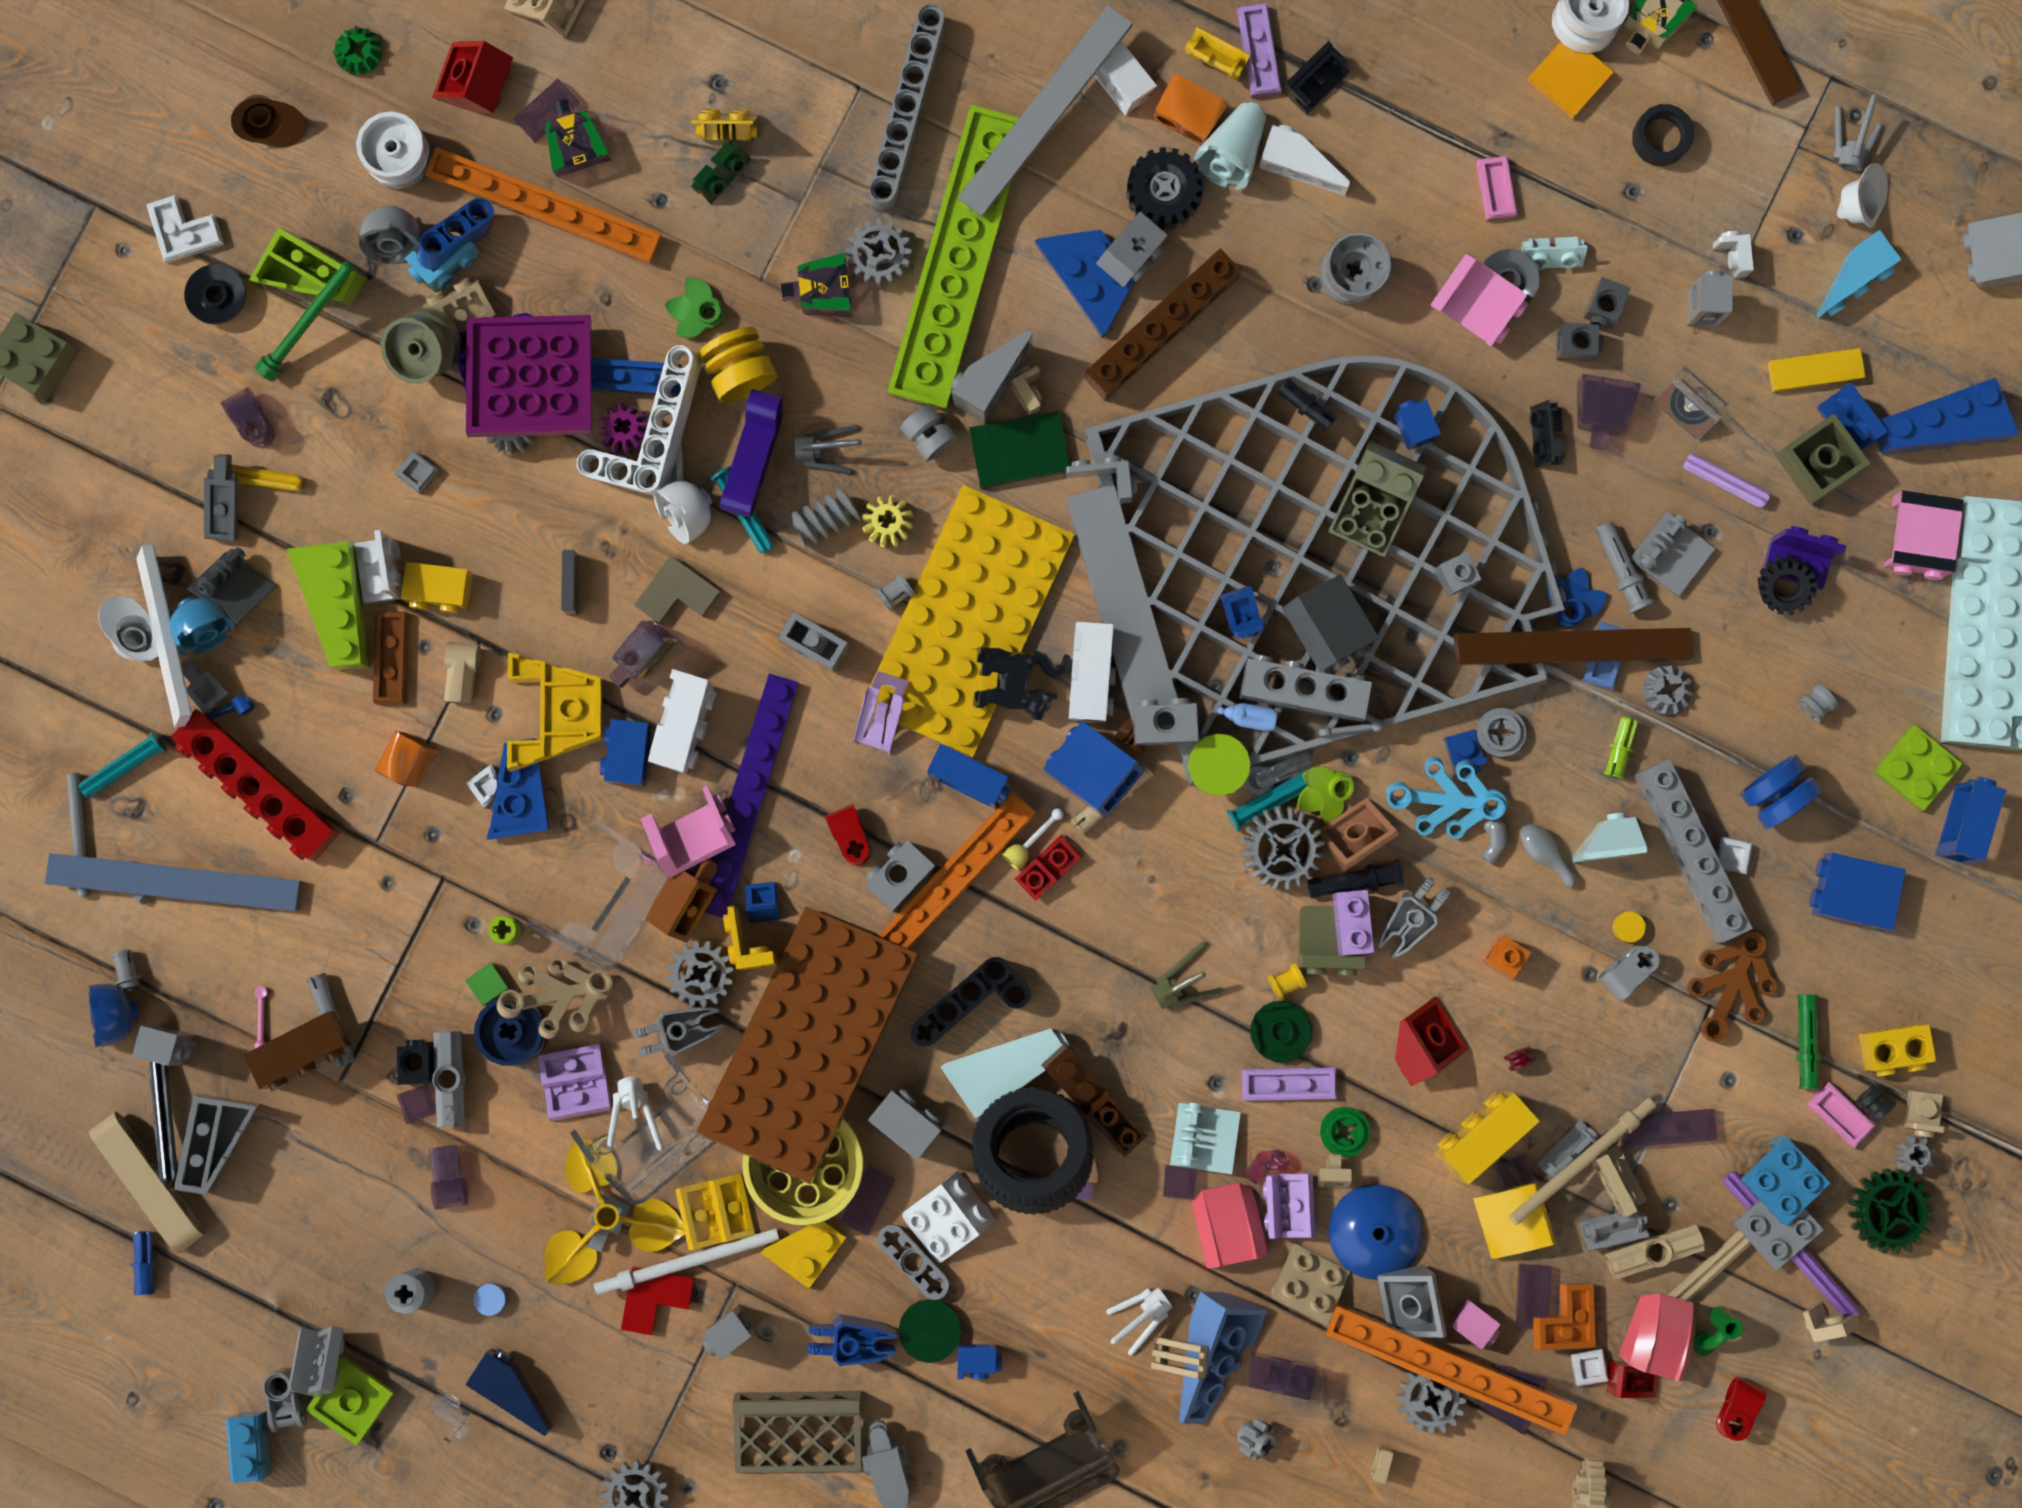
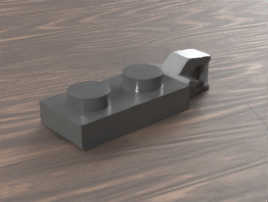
M231 454L214 455L213 469H209L207 477L204 478V539L238 540L239 479H237V471H232Z

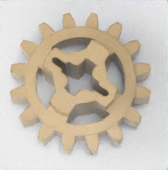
M1585 1458V1461H1582L1580 1473H1577L1576 1480L1573 1481L1572 1485L1573 1508H1608L1611 1506V1480L1609 1476H1604L1605 1467H1603L1601 1459Z

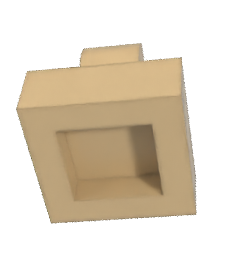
M1328 1154L1326 1168H1320L1317 1173V1187L1348 1188L1352 1182L1351 1169H1341V1155Z

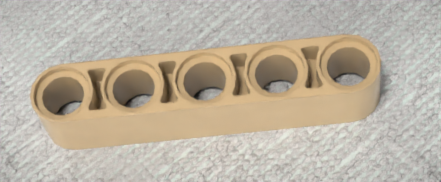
M113 1112L89 1131L90 1138L174 1252L180 1254L205 1235V1229L179 1192L174 1190L172 1182H160L158 1163L120 1113Z

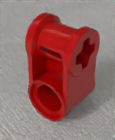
M851 804L825 815L833 838L837 841L846 861L853 866H861L867 863L871 856V849L854 805ZM851 845L864 846V849L860 851L861 857L856 858L853 854L848 855L852 851Z
M1735 1376L1727 1389L1724 1403L1716 1419L1718 1432L1722 1436L1734 1441L1746 1439L1751 1433L1757 1415L1765 1403L1767 1390ZM1730 1420L1739 1424L1738 1430L1728 1426Z

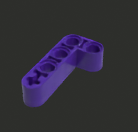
M751 389L746 404L745 425L723 490L720 510L746 517L752 516L783 416L782 396Z

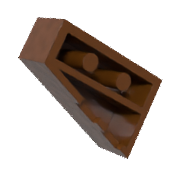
M328 1011L244 1054L243 1057L258 1088H270L272 1092L289 1083L288 1080L297 1075L302 1077L317 1069L316 1065L326 1059L328 1062L342 1057L346 1054L344 1049L352 1044L336 1012Z

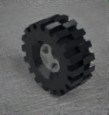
M1160 147L1157 153H1154L1153 149L1147 151L1146 157L1140 156L1136 161V165L1132 166L1127 181L1126 197L1129 200L1128 206L1130 210L1135 211V216L1141 211L1154 224L1158 225L1161 230H1164V226H1170L1171 230L1177 228L1178 223L1182 225L1187 223L1189 217H1193L1196 214L1203 194L1202 172H1198V164L1196 161L1191 163L1190 156L1187 153H1184L1183 156L1179 155V149L1175 148L1172 149V152H1166V147Z

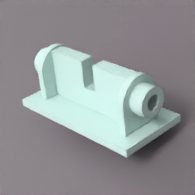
M1578 236L1555 238V247L1550 246L1549 238H1528L1527 241H1522L1521 251L1535 262L1538 270L1544 268L1570 269L1583 267L1588 248L1587 245H1584V239H1578Z

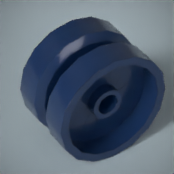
M498 999L487 1004L480 1011L475 1022L474 1039L479 1051L489 1061L501 1066L523 1065L535 1060L544 1051L549 1039L540 1035L539 1026L541 1021L547 1016L539 1006L521 1010L517 1017L508 1019L499 1014L497 1010ZM504 1005L508 1009H514L511 1005ZM544 1025L550 1031V1025ZM511 1026H516L517 1031L513 1032L516 1037H512L509 1034Z

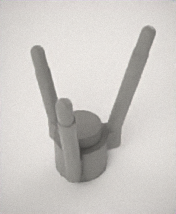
M1876 94L1871 96L1857 141H1847L1846 146H1843L1842 108L1841 106H1836L1835 108L1836 148L1833 158L1839 159L1838 166L1842 169L1861 171L1863 166L1867 164L1868 156L1882 129V124L1878 123L1865 146L1864 139L1875 108Z

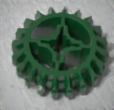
M1884 1168L1881 1175L1876 1171H1872L1870 1173L1871 1181L1867 1178H1861L1860 1183L1864 1187L1863 1190L1854 1187L1852 1192L1858 1195L1857 1200H1848V1204L1856 1206L1855 1211L1847 1213L1848 1217L1857 1218V1221L1850 1226L1852 1230H1861L1857 1238L1861 1241L1868 1240L1867 1247L1871 1249L1878 1247L1879 1252L1887 1254L1889 1249L1893 1254H1900L1901 1247L1905 1251L1910 1252L1912 1251L1911 1241L1917 1245L1923 1244L1919 1234H1931L1930 1230L1925 1227V1224H1933L1935 1222L1934 1218L1927 1216V1212H1932L1936 1209L1934 1205L1926 1204V1201L1932 1198L1931 1193H1921L1925 1184L1923 1182L1914 1183L1915 1175L1907 1174L1904 1177V1172L1900 1169H1896L1892 1174L1890 1169ZM1887 1186H1898L1895 1193L1891 1192L1886 1199L1875 1196L1878 1191ZM1907 1195L1910 1197L1913 1205V1216L1906 1209L1909 1200ZM1881 1205L1893 1206L1894 1208L1892 1209L1896 1210L1895 1214L1901 1218L1888 1216L1890 1213H1887V1209ZM1870 1206L1876 1212V1219L1874 1222V1224L1876 1225L1875 1228L1873 1227L1869 1216ZM1898 1223L1907 1226L1906 1230L1896 1236L1884 1237L1888 1230L1891 1231Z

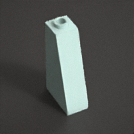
M1049 1028L947 1062L941 1066V1069L976 1119L984 1114L983 1111L986 1108L988 1109V1106L994 1103V1100L1000 1099V1096L1008 1094L1007 1092H1015L1016 1089H1020L1043 1073L1045 1069L1041 1064L1063 1044L1067 1047L1070 1044L1060 1030L1054 1033Z

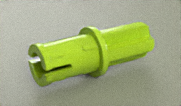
M1622 717L1620 719L1614 743L1609 745L1612 750L1604 775L1623 780L1629 755L1634 752L1631 748L1638 727L1637 720L1629 717Z

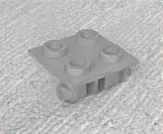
M1666 511L1630 557V560L1679 597L1714 552L1715 548L1685 525L1687 523L1685 518L1680 515L1674 517Z
M1760 1200L1733 1222L1775 1271L1824 1230L1806 1209L1800 1212L1788 1225H1782Z

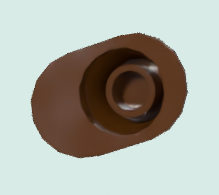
M261 94L246 97L234 108L231 115V126L234 133L241 139L274 147H288L297 143L305 132V120L298 109L287 103L271 100L269 97Z

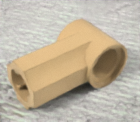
M447 643L444 658L445 669H447L444 702L472 705L475 672H478L481 662L480 645Z

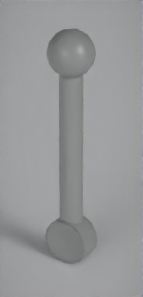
M1376 719L1370 724L1327 728L1318 731L1320 737L1372 729L1375 732H1379L1383 729V722Z

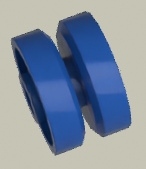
M1797 754L1778 763L1740 792V796L1749 807L1758 806L1769 800L1757 814L1758 820L1765 829H1770L1794 816L1823 791V788L1814 776L1805 777L1793 783L1804 773L1806 768Z

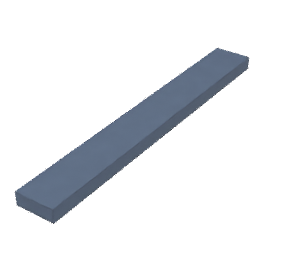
M49 853L45 884L295 912L298 910L301 881L53 853Z

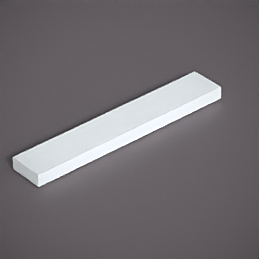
M153 544L142 545L136 559L174 727L186 726L192 715L177 645L170 631V614L155 547Z

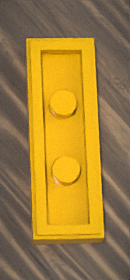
M1861 348L1770 360L1767 363L1772 393L1859 381L1866 378Z

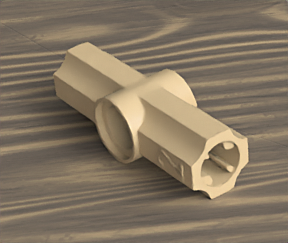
M1691 1224L1655 1237L1650 1236L1649 1238L1642 1239L1640 1242L1607 1252L1605 1256L1609 1271L1613 1279L1617 1280L1653 1267H1663L1671 1261L1704 1251L1705 1248L1704 1240L1697 1225ZM1658 1243L1661 1247V1255L1656 1260H1651L1648 1254L1651 1245Z

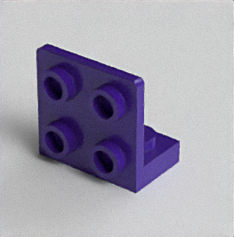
M1791 526L1790 529H1785L1772 537L1763 568H1767L1766 562L1769 560L1774 563L1776 556L1780 555L1781 559H1786V554H1791L1793 559L1799 556L1803 562L1807 561L1811 569H1813L1817 581V590L1824 589L1831 560L1843 554L1847 547L1838 543L1839 539L1828 535H1820V538L1808 534L1809 531L1807 529L1797 526ZM1784 575L1779 578L1796 584L1800 583L1799 579L1793 575Z

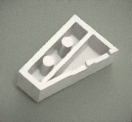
M1076 622L1068 721L1105 724L1106 716L1112 717L1114 698H1108L1109 686H1114L1116 672V667H1110L1111 655H1113L1111 651L1113 624Z
M672 669L670 678L674 679L669 697L665 696L662 706L665 709L660 724H657L648 762L687 775L688 769H694L698 751L694 750L698 739L703 740L708 722H705L704 719L707 709L712 711L717 693L713 692L714 686L709 680Z

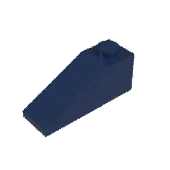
M497 1348L496 1351L493 1349L487 1351L465 1385L543 1436H546L553 1428V1425L519 1366L512 1362L513 1357L500 1348Z

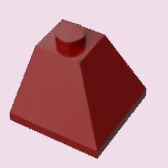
M1436 996L1400 1021L1395 1061L1411 1086L1438 1074L1469 1050Z

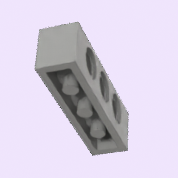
M1255 655L1254 659L1248 658L1240 699L1358 722L1365 720L1372 682L1365 681L1364 675L1347 673L1346 677L1334 675V670L1329 668L1319 672L1317 667L1315 671L1303 669L1304 664L1294 661H1285V665L1272 663L1273 658L1263 655ZM1273 673L1280 675L1283 679V687L1280 689L1271 688L1267 683L1268 675ZM1303 679L1311 681L1314 686L1313 694H1302L1298 689V682ZM1337 685L1344 690L1345 696L1342 701L1331 699L1329 696V688L1331 686Z

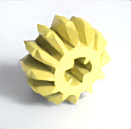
M891 495L889 497L888 504H884L883 498L879 496L877 497L879 505L877 508L871 503L867 504V509L872 514H862V520L869 523L862 527L863 532H873L869 537L871 543L876 542L881 537V548H886L887 539H891L892 545L898 547L896 537L899 536L906 541L909 537L903 529L912 530L914 527L913 523L905 521L913 517V513L911 510L902 512L906 507L905 501L902 500L894 506V496ZM887 515L892 516L893 522L896 521L895 524L891 523L888 528H884L883 522H880V520H886Z

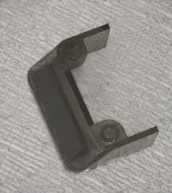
M1079 1391L1073 1393L1080 1409L1072 1411L1065 1419L1063 1427L1066 1433L1011 1462L1005 1455L991 1454L980 1462L971 1448L965 1450L981 1489L994 1508H1062L1110 1483L1119 1475L1120 1468Z

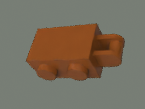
M707 859L667 879L645 920L666 935L687 943L718 890L710 884L717 871L716 863Z

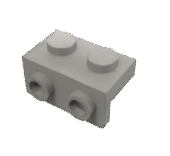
M331 1326L321 1331L302 1328L298 1331L288 1386L290 1392L314 1397L333 1392L339 1379V1371L337 1370L338 1359L345 1345L344 1339H342L343 1328Z

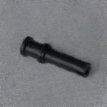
M1395 859L1391 864L1379 866L1368 864L1363 870L1313 878L1311 880L1307 879L1310 898L1312 899L1324 895L1366 888L1373 892L1378 891V887L1395 884L1401 887L1404 886L1400 861Z

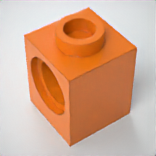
M1502 935L1497 938L1482 962L1505 978L1514 979L1531 952L1506 935Z

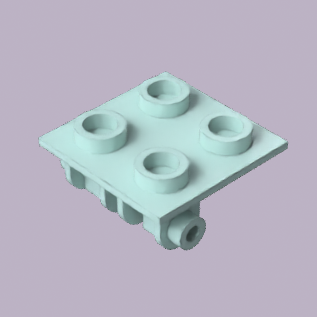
M1179 1103L1170 1165L1232 1175L1241 1112L1204 1107L1198 1103Z

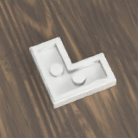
M176 195L146 204L164 262L170 263L225 245L214 214L186 222L179 198Z

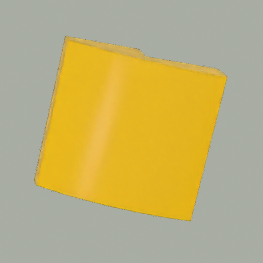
M741 1173L675 1189L689 1250H696L755 1235Z
M1538 1182L1515 1186L1504 1191L1479 1195L1473 1198L1491 1259L1524 1253L1556 1244L1544 1203L1518 1225H1515L1509 1218L1513 1211L1540 1189Z

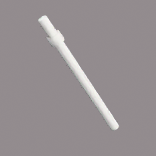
M775 1228L630 1272V1269L617 1273L616 1277L593 1283L596 1295L617 1289L622 1291L632 1289L634 1284L779 1241L778 1233Z

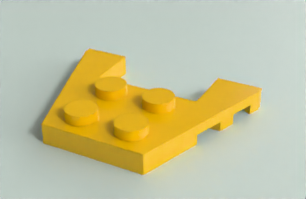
M508 653V680L510 683L540 682V739L507 741L508 771H516L602 740L601 677L566 667L559 668L537 659H527L516 653Z

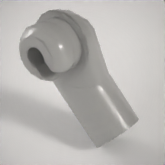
M1487 819L1484 823V829L1489 833L1491 842L1480 857L1491 865L1495 863L1508 845L1507 827L1501 819Z

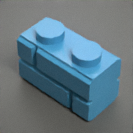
M266 1411L238 1413L226 1418L231 1483L259 1481L271 1475L268 1429L265 1428V1425H267Z

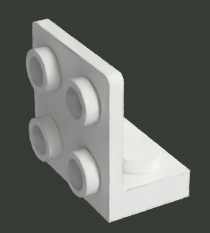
M381 529L374 531L375 540L354 543L363 603L365 605L401 599L404 575L402 572H398L397 560H401L400 547L398 542H394L393 538Z

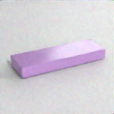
M1267 3L1237 7L1242 47L1244 51L1251 54L1246 64L1251 98L1280 94L1282 89Z
M1336 1067L1241 1069L1243 1101L1337 1099Z

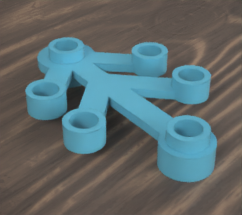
M1431 757L1426 760L1424 764L1425 772L1430 778H1434L1445 792L1410 789L1404 782H1394L1386 790L1387 802L1395 809H1404L1411 802L1441 805L1440 808L1430 815L1422 814L1416 818V831L1421 835L1431 834L1434 827L1460 809H1473L1463 818H1451L1446 823L1448 836L1453 839H1459L1465 834L1467 829L1483 818L1496 820L1503 816L1508 806L1505 795L1495 789L1488 790L1475 774L1473 764L1466 760L1456 765V775L1460 781L1467 782L1476 796L1464 795L1444 771L1443 762L1437 757ZM1432 764H1438L1440 766V768L1437 771L1429 770V767ZM1467 767L1471 769L1467 775L1460 774L1462 768ZM1397 789L1404 791L1401 796H1395L1393 792ZM1489 800L1497 801L1493 807L1486 806V803ZM1423 821L1430 823V826L1427 828L1419 827ZM1453 825L1461 826V829L1457 832L1450 830Z

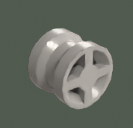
M1816 684L1812 688L1810 695L1803 696L1798 700L1805 714L1817 723L1825 719V714L1828 711H1834L1839 707L1836 698L1821 684Z

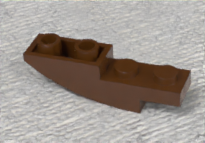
M1065 1044L1041 1064L1124 1157L1147 1137L1143 1130Z

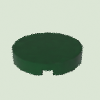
M1273 1001L1263 1005L1254 1014L1250 1024V1038L1254 1048L1262 1057L1273 1062H1289L1299 1058L1307 1050L1312 1039V1025L1308 1015L1298 1005L1289 1001Z
M919 1300L909 1306L901 1317L898 1328L900 1343L906 1353L917 1361L926 1363L941 1361L951 1355L959 1343L961 1334L960 1320L954 1309L943 1301Z

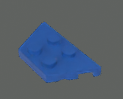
M1100 229L1035 240L1036 247L1101 338L1106 336L1110 325L1122 307L1135 281L1131 278L1122 287L1096 264L1111 245L1105 234Z

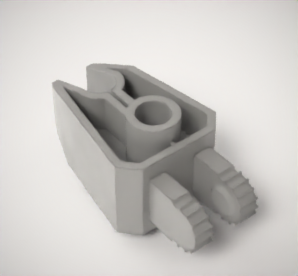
M1430 876L1416 892L1409 891L1402 894L1385 924L1378 945L1380 949L1393 935L1401 934L1400 937L1402 938L1391 953V958L1393 959L1409 951L1438 925V909L1451 892L1444 888L1437 894L1431 905L1426 902L1422 897L1426 892L1430 891L1435 882Z
M701 1007L659 1014L653 1025L633 1031L634 1038H642L650 1033L657 1032L659 1044H650L639 1049L640 1057L662 1051V1053L672 1057L711 1038L724 1028L723 1024L708 1029L702 1028L701 1025H696L700 1024L701 1018L719 1013V1009Z
M876 1419L869 1426L871 1445L867 1446V1456L862 1457L866 1476H872L878 1501L884 1508H907L909 1481L905 1466L910 1465L906 1446L900 1447L898 1439L891 1440L889 1429H887L888 1425H886L884 1420Z

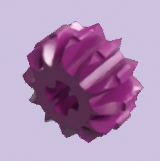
M623 403L618 404V412L608 407L607 412L610 418L601 416L599 419L605 425V427L598 429L600 436H606L602 441L605 447L612 445V452L614 454H618L623 447L625 455H630V447L633 445L637 451H640L641 445L638 441H643L644 431H646L648 422H643L647 417L645 412L637 413V407L634 404H631L627 411ZM622 424L629 428L630 431L627 434H624L619 429Z

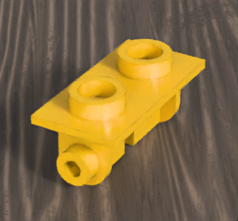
M1199 26L1196 27L1192 38L1189 39L1184 49L1186 50L1185 53L1189 56H1193L1236 80L1240 79L1251 55Z

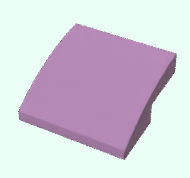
M600 1044L538 1055L541 1083L545 1090L547 1114L550 1121L612 1110Z

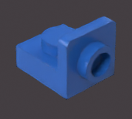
M1475 729L1443 739L1454 774H1456V765L1464 760L1470 761L1473 764L1475 774L1482 772L1481 766L1487 764L1488 761L1486 757H1483ZM1467 767L1460 770V772H1463V775H1467L1471 771Z

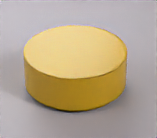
M1623 912L1614 919L1612 929L1618 940L1632 943L1643 937L1646 925L1644 919L1639 914Z

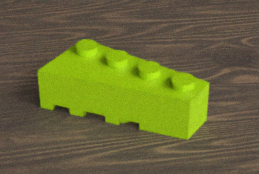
M349 541L287 548L329 666L337 671L369 668L355 546Z

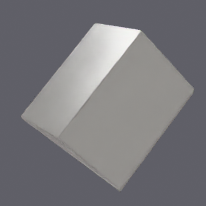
M1419 1265L1377 1276L1386 1324L1417 1337L1444 1338L1447 1336L1435 1273L1424 1265Z

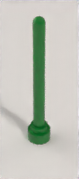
M342 263L275 351L259 359L254 367L262 377L274 382L282 373V361L352 273V263Z

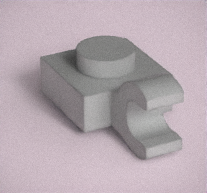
M186 659L181 663L183 675L191 683L186 687L187 693L203 713L207 714L230 695L228 690L210 670L201 674L200 670L191 660L188 661Z
M601 1194L604 1203L613 1205L618 1210L619 1216H627L630 1205ZM598 1201L588 1221V1223L592 1225H595L593 1214L595 1209L599 1206ZM618 1222L614 1228L609 1230L600 1228L590 1238L587 1247L601 1252L609 1232L618 1235L624 1222Z

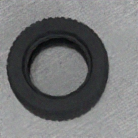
M1030 1087V1089L1022 1088V1090L1016 1089L1015 1092H1007L1008 1094L1000 1096V1099L994 1100V1103H991L988 1106L989 1108L983 1111L984 1114L980 1116V1120L974 1129L972 1155L979 1181L993 1200L995 1199L998 1204H1002V1207L1009 1208V1210L1016 1211V1213L1023 1212L1027 1215L1029 1213L1036 1215V1213L1044 1214V1212L1050 1213L1052 1210H1059L1060 1207L1066 1206V1203L1072 1202V1199H1075L1078 1193H1081L1090 1178L1094 1157L1092 1136L1088 1122L1085 1120L1081 1110L1076 1107V1104L1070 1102V1099L1065 1098L1064 1095L1057 1094V1092L1050 1091V1089L1042 1090L1039 1087L1037 1089ZM1031 1122L1047 1124L1058 1130L1068 1145L1067 1156L1060 1168L1048 1177L1036 1180L1016 1177L1009 1173L998 1159L1000 1145L1006 1135L1016 1127Z

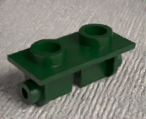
M732 141L728 144L724 143L711 159L716 167L712 169L706 164L696 177L692 179L691 188L698 194L701 193L710 205L724 192L725 188L743 171L750 161V158L738 143L735 144Z

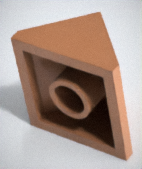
M1366 797L1320 828L1322 833L1318 837L1325 842L1324 846L1343 872L1399 834Z

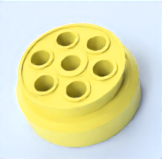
M843 1117L835 1134V1137L839 1140V1149L834 1153H826L812 1185L784 1173L788 1178V1185L785 1189H777L772 1184V1176L774 1173L781 1171L743 1155L744 1181L749 1194L756 1204L771 1217L793 1225L820 1223L843 1210L855 1196L862 1181L864 1171L862 1145L850 1123ZM829 1167H837L841 1170L842 1180L840 1183L831 1184L827 1181L825 1173ZM810 1185L815 1188L817 1192L815 1201L805 1202L800 1197L802 1186Z

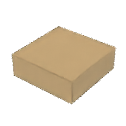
M1380 1445L1377 1447L1370 1472L1373 1480L1382 1484H1386L1394 1455L1390 1448Z

